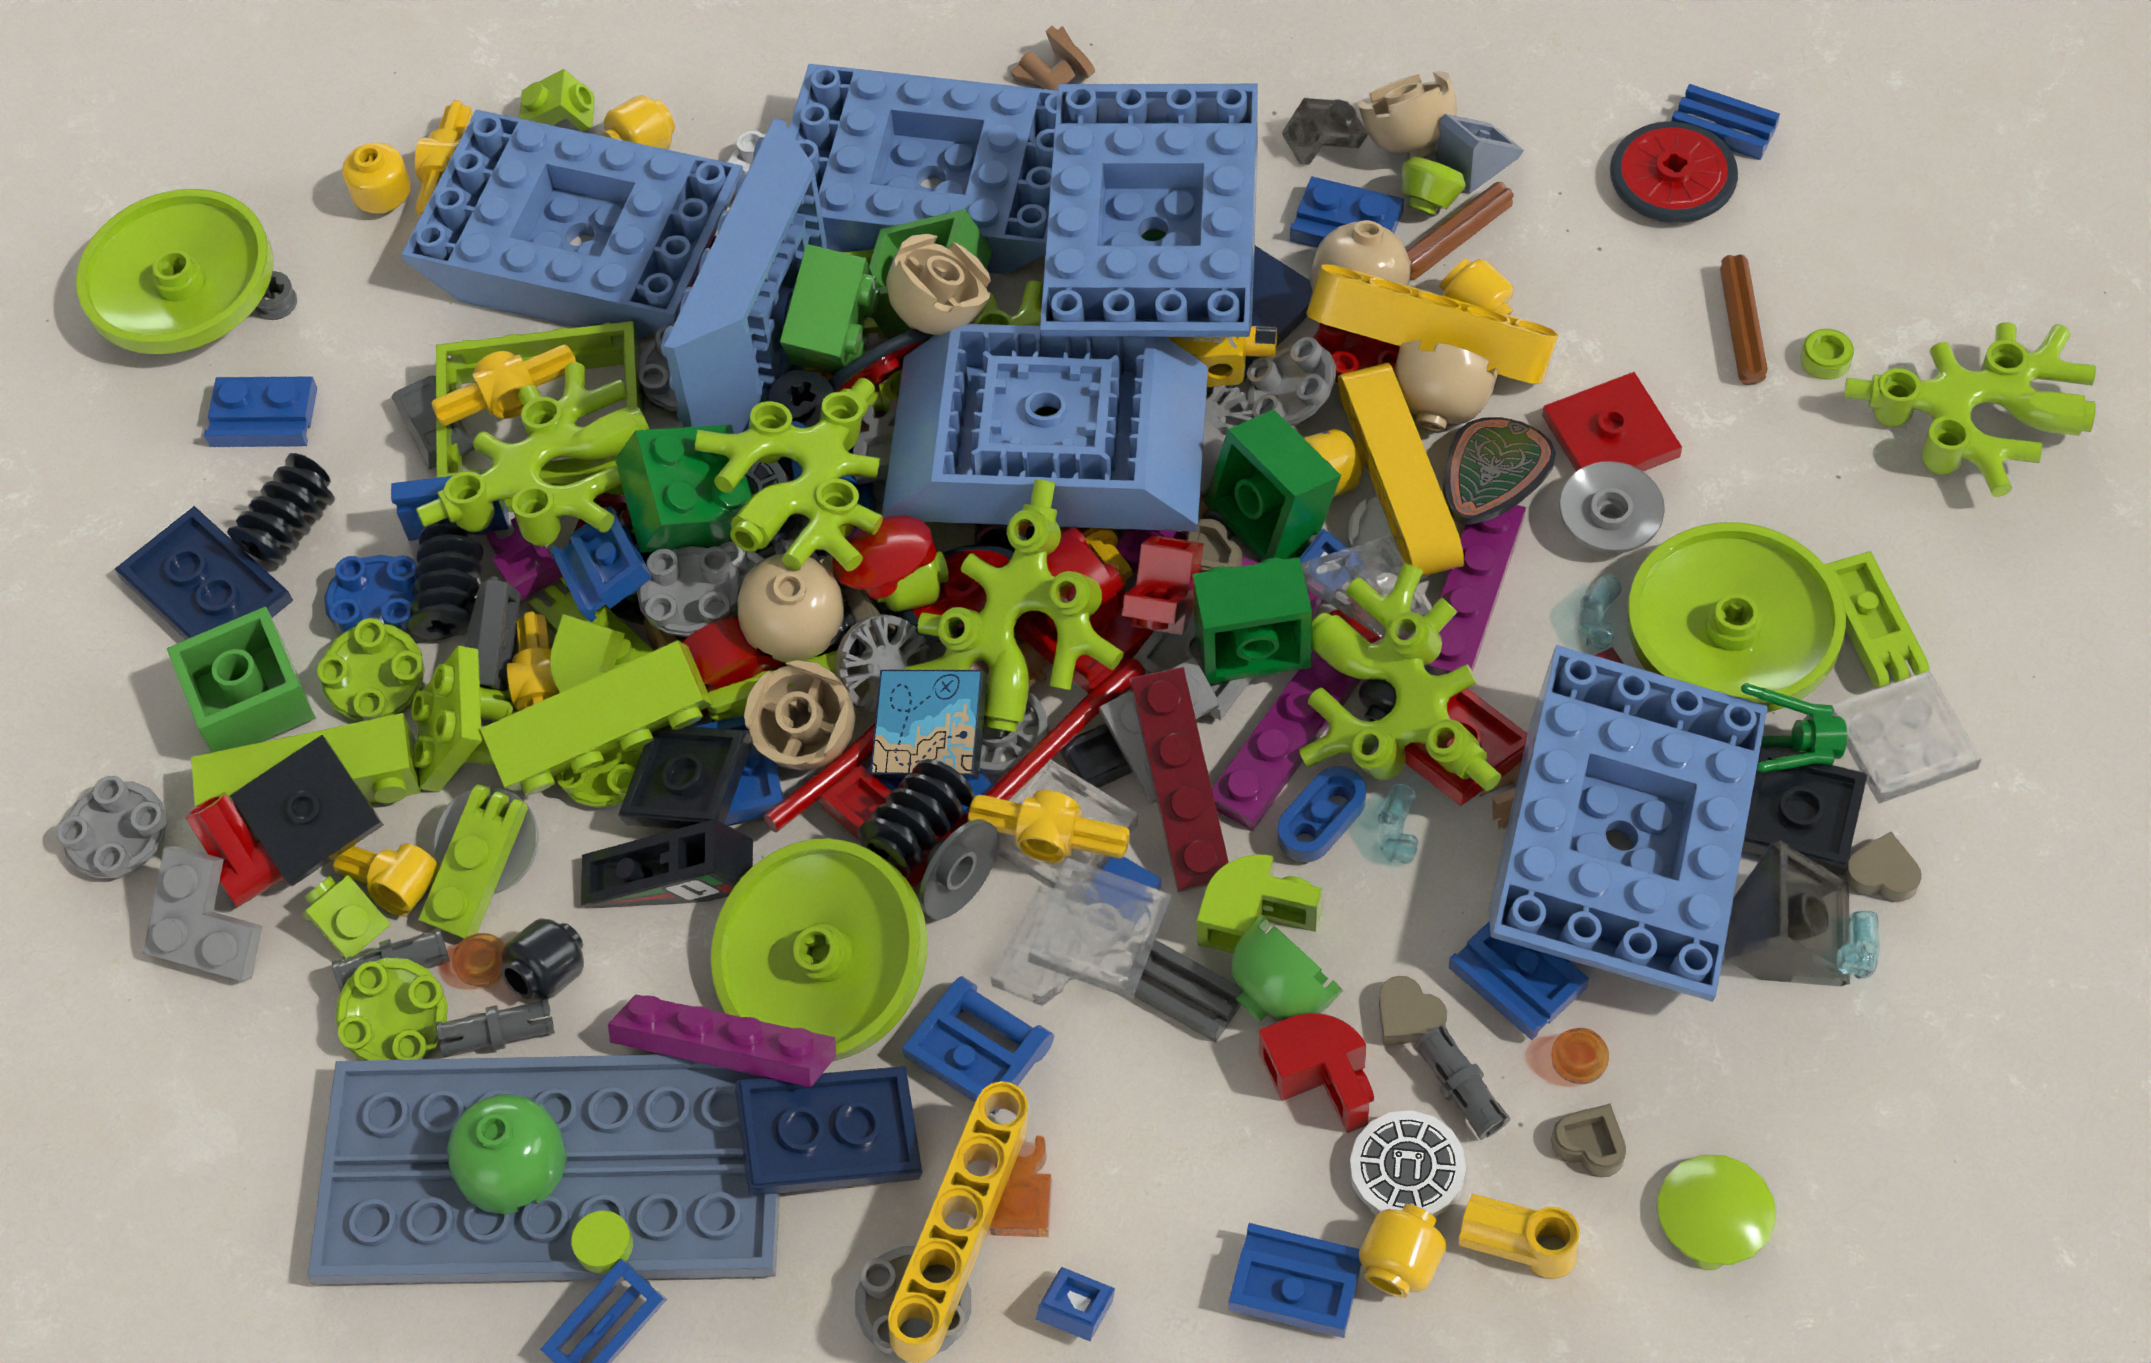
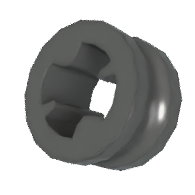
M272 271L269 286L255 311L264 319L278 320L288 316L295 309L297 295L287 275L282 272ZM279 291L281 293L280 295L274 293V299L265 300V297L271 298L270 293Z

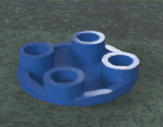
M376 555L364 558L347 556L341 559L336 564V575L331 579L324 596L326 615L335 629L344 634L352 627H356L360 621L368 618L378 619L383 624L393 625L402 631L409 629L410 606L413 599L412 589L416 581L414 578L417 564L415 560L404 555L397 557Z

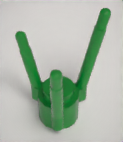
M1749 683L1742 684L1741 691L1745 694L1807 715L1804 720L1795 721L1791 736H1762L1761 741L1762 748L1793 747L1795 752H1801L1802 754L1758 762L1757 772L1778 771L1811 764L1833 765L1834 759H1841L1847 745V726L1842 717L1832 716V705L1812 704L1763 687L1761 688Z

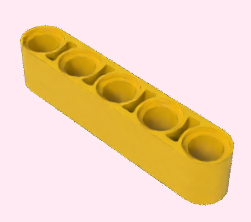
M1322 264L1320 266L1306 312L1308 317L1319 323L1398 346L1409 341H1421L1419 347L1421 351L1434 352L1436 342L1465 349L1489 361L1487 371L1496 367L1498 375L1531 384L1543 383L1559 336L1553 329L1535 322L1330 264Z
M1385 363L1339 375L1338 387L1344 411L1356 442L1364 453L1366 468L1403 563L1414 565L1423 570L1421 577L1462 567L1464 555L1458 531L1391 365Z
M1003 1081L991 1083L978 1095L890 1307L888 1327L891 1347L896 1355L906 1362L920 1363L928 1361L941 1348L1025 1140L1028 1128L1027 1097L1021 1088L1013 1083ZM1007 1109L1013 1112L1016 1118L1007 1124H996L987 1116L994 1110ZM976 1160L989 1161L996 1167L992 1173L986 1176H975L968 1172L966 1168ZM960 1211L968 1213L975 1221L967 1228L954 1229L945 1223V1219L950 1214ZM936 1264L945 1265L953 1272L951 1278L942 1283L930 1282L922 1274L925 1269ZM913 1318L924 1319L932 1326L927 1334L918 1338L908 1337L900 1331L903 1323Z

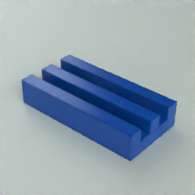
M1689 84L1685 97H1682L1678 111L1675 110L1671 121L1684 122L1704 128L1718 136L1730 150L1761 160L1778 126L1780 113ZM1688 114H1692V115H1695V116H1698V117H1701V118H1704V119L1713 121V122H1715V123H1712V122H1709V121H1706V120H1703V119H1700V118H1697V117H1694V116H1691V115H1688ZM1733 128H1734V129H1737V130H1740V131H1743V132H1746V133H1749V134H1752V135H1755V136H1758L1759 138L1754 137V136H1751V135H1748V134H1745V133H1742V132H1739V131H1736V130H1733Z
M620 1259L540 1350L554 1363H580L636 1299L642 1295L647 1299L644 1304L591 1362L612 1363L668 1299L650 1285L651 1283L642 1275H639L627 1261ZM623 1279L629 1282L631 1286L575 1349L568 1356L561 1351L562 1347Z

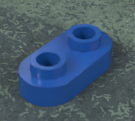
M1333 766L1321 771L1279 819L1278 844L1282 852L1287 857L1299 862H1312L1322 858L1363 812L1366 802V785L1363 778L1353 769L1343 766ZM1334 796H1341L1347 802L1337 805L1333 804L1330 799ZM1306 833L1312 835L1314 839L1310 842H1300L1296 837Z

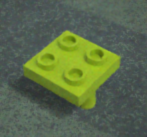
M458 645L445 663L437 666L433 678L423 691L419 690L414 697L411 716L413 721L417 722L418 739L413 750V764L419 768V789L440 792L466 762L495 766L480 730L481 719L498 721L512 715L513 702H510L512 700L510 691H500L480 686L478 649Z

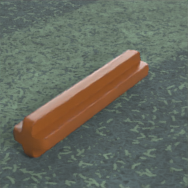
M1495 182L1408 248L1406 251L1411 262L1409 280H1415L1510 208L1513 204L1512 198L1514 196L1512 190L1507 188L1503 182Z
M1742 254L1736 256L1727 255L1722 258L1720 273L1738 377L1744 384L1752 382L1761 383L1766 378L1768 368L1749 262Z

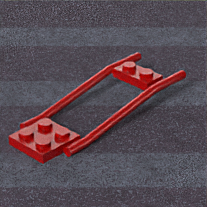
M1121 590L1117 593L1119 601L1118 614L1094 630L1101 638L1123 651V657L1119 664L1111 670L1089 655L1079 656L1075 663L1072 681L1088 694L984 794L985 796L1009 801L1100 713V706L1114 700L1129 688L1130 678L1145 674L1142 664L1133 657L1155 630L1132 627V617L1122 616L1126 592ZM1038 610L1023 613L1016 621L1014 634L1053 664L1058 641L1057 631L1049 624L1045 613ZM875 723L843 754L763 816L765 824L771 831L777 833L816 801H819L825 812L859 840V827L866 819L872 818V813L880 804L885 803L886 798L892 792L861 766L872 755ZM969 810L950 827V831L945 836H936L937 843L946 840L955 830L968 822ZM923 851L924 860L918 866L908 865L910 867V875L906 880L912 888L923 879L927 869L926 860L930 851Z

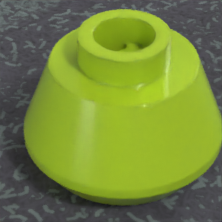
M1413 156L1402 165V194L1410 198L1407 206L1417 211L1435 216L1437 208L1447 210L1465 189L1466 184L1463 174L1443 164Z

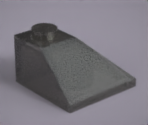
M1784 842L1772 843L1733 898L1724 948L1725 960L1759 980L1839 987L1850 984L1849 883Z

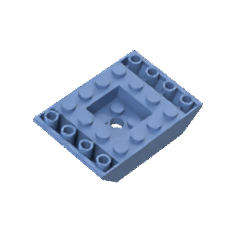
M808 64L789 129L814 166L827 248L838 252L874 249L880 229L966 209L992 249L987 268L988 273L1008 275L1045 255L1058 91ZM929 178H938L944 181L934 188H926L920 185Z
M1258 83L1058 84L1040 323L1041 336L1249 337L1253 308L1258 165ZM1151 229H1159L1166 233V236L1158 241H1147L1141 237L1144 232Z
M476 109L401 256L405 263L458 301L578 328L603 325L608 322L612 324L633 321L638 340L656 332L662 326L665 327L676 321L680 312L683 293L687 287L692 286L699 271L701 256L704 250L710 247L718 229L721 214L727 209L736 190L738 179L744 172L743 166ZM588 235L593 237L592 240L586 241L580 246L570 244L578 236Z
M774 118L765 137H759L753 153V162L747 174H741L738 179L734 202L729 211L725 210L721 214L717 237L711 249L706 248L701 256L699 274L693 287H687L683 293L680 314L674 326H668L663 335L661 351L662 355L667 358L670 370V388L675 391L678 403L677 417L679 422H682L683 427L732 425L734 434L744 432L749 429L752 408L761 402L770 401L769 391L772 383L787 372L805 370L803 367L792 365L780 340L806 244L825 249L828 248L814 166L784 120Z
M967 324L944 335H934L904 356L882 516L884 518L887 516L907 515L921 519L923 522L1008 525L1010 519L1017 512L1022 511L1023 504H1030L1034 479H1042L1055 482L1051 508L1057 510L1056 522L1059 527L1198 532L1208 366L1163 336H1041L1040 326ZM1047 406L1058 410L1056 414L1051 416H1039L1034 413L1038 408Z
M1556 645L1529 725L1489 907L1491 937L1713 1002L1717 993L1768 706ZM1618 830L1625 833L1632 842V849L1622 851L1614 848L1607 841L1606 832Z

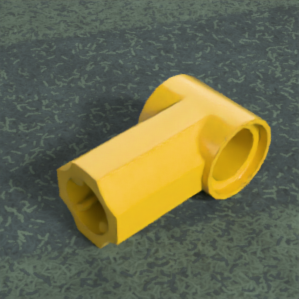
M1472 1193L1463 1216L1459 1246L1527 1264L1535 1274L1544 1278L1556 1279L1572 1271L1577 1262L1580 1228L1570 1212L1560 1207L1548 1206L1539 1210H1533ZM1552 1235L1563 1239L1567 1245L1562 1249L1547 1250L1541 1247L1537 1241L1544 1236Z

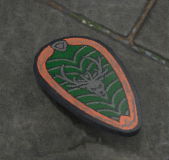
M1485 417L1467 422L1457 431L1450 446L1444 472L1443 494L1452 518L1463 524H1476L1504 514L1522 502L1543 483L1553 470L1556 451L1551 440L1540 430L1524 422L1508 418Z

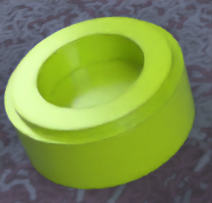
M1834 329L1813 331L1804 340L1800 355L1801 364L1810 375L1824 380L1839 378L1846 374L1851 366L1854 346L1851 340L1840 331Z
M595 1211L586 1215L577 1223L572 1233L571 1245L579 1263L585 1269L602 1274L609 1273L620 1259L625 1261L629 1259L633 1249V1237L627 1223L621 1216L611 1211Z

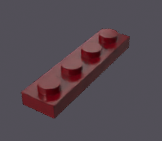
M1184 667L1130 678V686L1177 892L1206 887L1215 873L1229 863Z

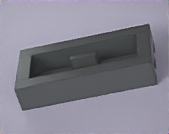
M487 581L478 644L480 686L500 691L509 690L507 664L512 663L521 597V593L508 582Z
M1149 937L1144 944L1143 953L1141 955L1138 954L1133 960L1132 969L1129 972L1126 971L1120 979L1122 990L1214 1042H1217L1241 1006L1236 998L1243 990L1238 985L1152 937ZM1155 960V961L1161 963L1162 965H1164V966L1170 968L1171 970H1173V971L1179 973L1180 975H1182V976L1186 977L1187 979H1189V980L1195 982L1196 984L1202 986L1203 988H1205V989L1211 991L1212 993H1214V994L1220 996L1221 998L1227 1000V1003H1225L1224 1001L1218 999L1217 997H1215V996L1209 994L1208 992L1202 990L1201 988H1199V987L1193 985L1192 983H1190V982L1184 980L1183 978L1177 976L1176 974H1174V973L1168 971L1167 969L1161 967L1160 965L1154 963L1153 961ZM1146 974L1173 989L1180 996L1196 1002L1218 1016L1213 1020L1143 981L1141 978Z

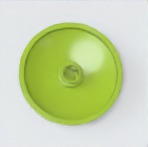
M206 189L166 191L129 205L110 218L95 233L86 246L78 265L76 275L77 295L93 327L111 343L126 350L145 354H171L188 351L224 336L253 312L263 298L271 280L273 271L272 247L258 217L249 207L234 197Z
M1720 522L1705 524L1680 532L1660 544L1648 555L1636 573L1631 586L1627 606V629L1633 650L1646 671L1768 706V713L1785 707L1743 693L1741 691L1742 684L1749 683L1800 700L1808 696L1827 678L1837 661L1845 635L1846 612L1841 591L1833 575L1824 563L1804 545L1783 533L1763 526L1748 523Z
M830 838L804 840L787 845L756 863L735 885L720 911L711 947V971L717 997L726 1014L739 1017H753L762 1022L790 1028H804L813 1033L835 1037L837 1056L833 1061L858 1054L886 1036L905 1015L916 996L927 960L928 944L924 914L920 902L906 878L892 864L871 850L852 842Z

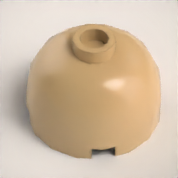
M1442 71L1433 72L1435 81L1424 83L1421 81L1420 74L1391 82L1369 93L1372 102L1370 104L1360 100L1358 102L1359 111L1370 138L1380 148L1396 154L1408 153L1409 158L1413 156L1421 158L1437 150L1435 143L1438 142L1440 137V120L1444 114L1457 115L1456 96L1449 73Z
M1368 220L1353 222L1336 227L1320 242L1312 264L1309 282L1313 290L1320 266L1322 264H1330L1408 286L1411 262L1403 241L1389 229Z
M931 234L912 235L900 245L886 279L887 294L891 306L910 328L923 333L941 336L971 324L981 313L991 292L988 293L987 287L991 282L988 271L977 257L955 242L948 249L942 245L934 244L938 236Z
M1421 341L1402 343L1396 359L1394 373L1410 413L1417 416V425L1433 431H1445L1447 424L1459 425L1474 419L1484 409L1492 394L1498 374L1496 367L1487 371L1489 364L1487 359L1468 350L1436 342L1434 352L1419 350Z
M785 553L775 554L758 562L745 576L737 598L739 627L751 646L756 650L759 648L763 653L772 655V659L781 662L806 661L823 653L831 645V640L837 634L838 629H840L843 622L842 591L831 570L816 558L809 557L799 571H793L788 569L782 562V556Z
M795 660L787 662L788 666L781 667L773 673L769 670L758 679L747 698L744 718L746 727L750 731V736L753 738V744L762 755L784 768L808 771L826 766L842 754L853 735L856 716L850 693L833 672L815 662ZM790 683H794L793 687H787V686H788V684H790Z

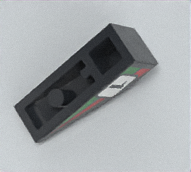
M712 819L582 854L581 906L585 908L708 902L728 897L739 880L753 867V839Z

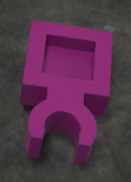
M514 517L510 520L515 529L511 536L500 539L491 530L487 532V540L496 554L492 560L505 582H508L521 593V601L563 576L546 546L533 545L522 537Z

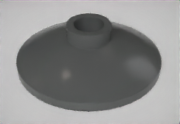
M983 819L967 822L955 830L946 840L938 842L931 849L926 860L927 869L919 892V902L925 914L934 919L947 918L961 910L980 890L994 865L999 846L998 832L991 823Z

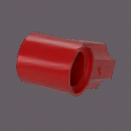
M225 792L205 800L184 815L207 854L224 859L219 881L236 908L284 880L281 872L259 839H254L242 815Z

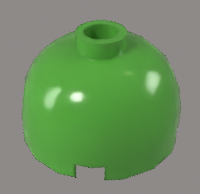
M1260 914L1236 943L1231 958L1232 976L1243 990L1236 1000L1260 1022L1268 1014L1278 1021L1306 1013L1321 1014L1343 992L1342 988L1334 980L1324 988L1322 985L1329 978L1321 972L1322 969L1275 926L1266 934L1265 932L1271 925Z
M506 1093L484 1098L465 1110L452 1127L447 1145L451 1176L466 1200L485 1212L505 1215L519 1212L517 1207L528 1205L534 1200L538 1204L546 1199L562 1179L567 1161L566 1146L563 1142L562 1132L550 1113L543 1106L526 1096Z

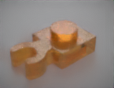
M1036 1136L1035 1150L1031 1155L1017 1157L990 1224L991 1235L1049 1237L1052 1178L1051 1174H1036L1043 1168L1047 1159L1046 1144L1043 1136Z

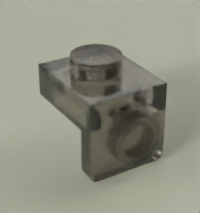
M1303 98L1283 129L1282 135L1298 162L1310 165L1322 146L1360 148L1368 133L1357 117L1356 110L1348 101Z

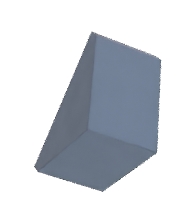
M1444 114L1439 122L1440 137L1438 140L1437 163L1462 173L1466 184L1464 190L1469 194L1519 159L1524 151L1491 123L1450 114Z

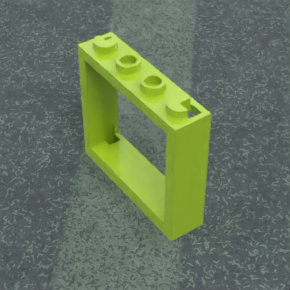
M608 322L596 326L571 329L558 328L546 332L508 334L504 337L437 344L436 399L462 388V384L474 383L472 374L476 365L481 359L491 353L508 351L514 355L519 354L522 360L526 361L558 346L567 345L573 352L576 362L583 364L585 369L624 365L625 388L628 393V398L625 399L626 407L629 411L638 407L645 417L644 393L640 389L638 377V357L642 351L634 322L612 324ZM436 417L437 478L454 476L457 473L465 472L463 471L462 455L460 456L458 445L457 443L453 445L451 443L452 425H441ZM617 455L601 460L571 458L549 461L542 467L540 476L546 483L551 485L564 486L572 484L616 465L615 458ZM488 469L471 470V471H472V472H476V473H481V472H486ZM622 485L604 492L624 495ZM504 499L508 511L513 512L512 500Z

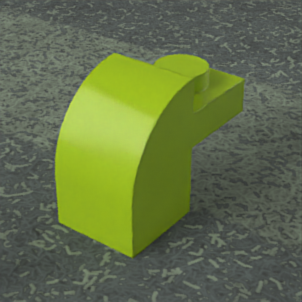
M563 614L550 657L552 677L559 692L561 693L614 669L625 633Z
M1257 854L1237 858L1219 869L1206 888L1197 918L1198 945L1233 954L1236 943L1260 914L1267 921L1316 932L1322 910V888L1313 886L1309 881L1300 877H1274L1273 856Z

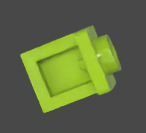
M562 69L539 82L530 84L522 90L519 119L554 125L567 119L582 132H585L593 126L595 96L584 83L579 82L569 72Z
M349 875L338 883L329 876L304 896L311 905L301 915L307 921H312L343 958L355 956L391 925Z

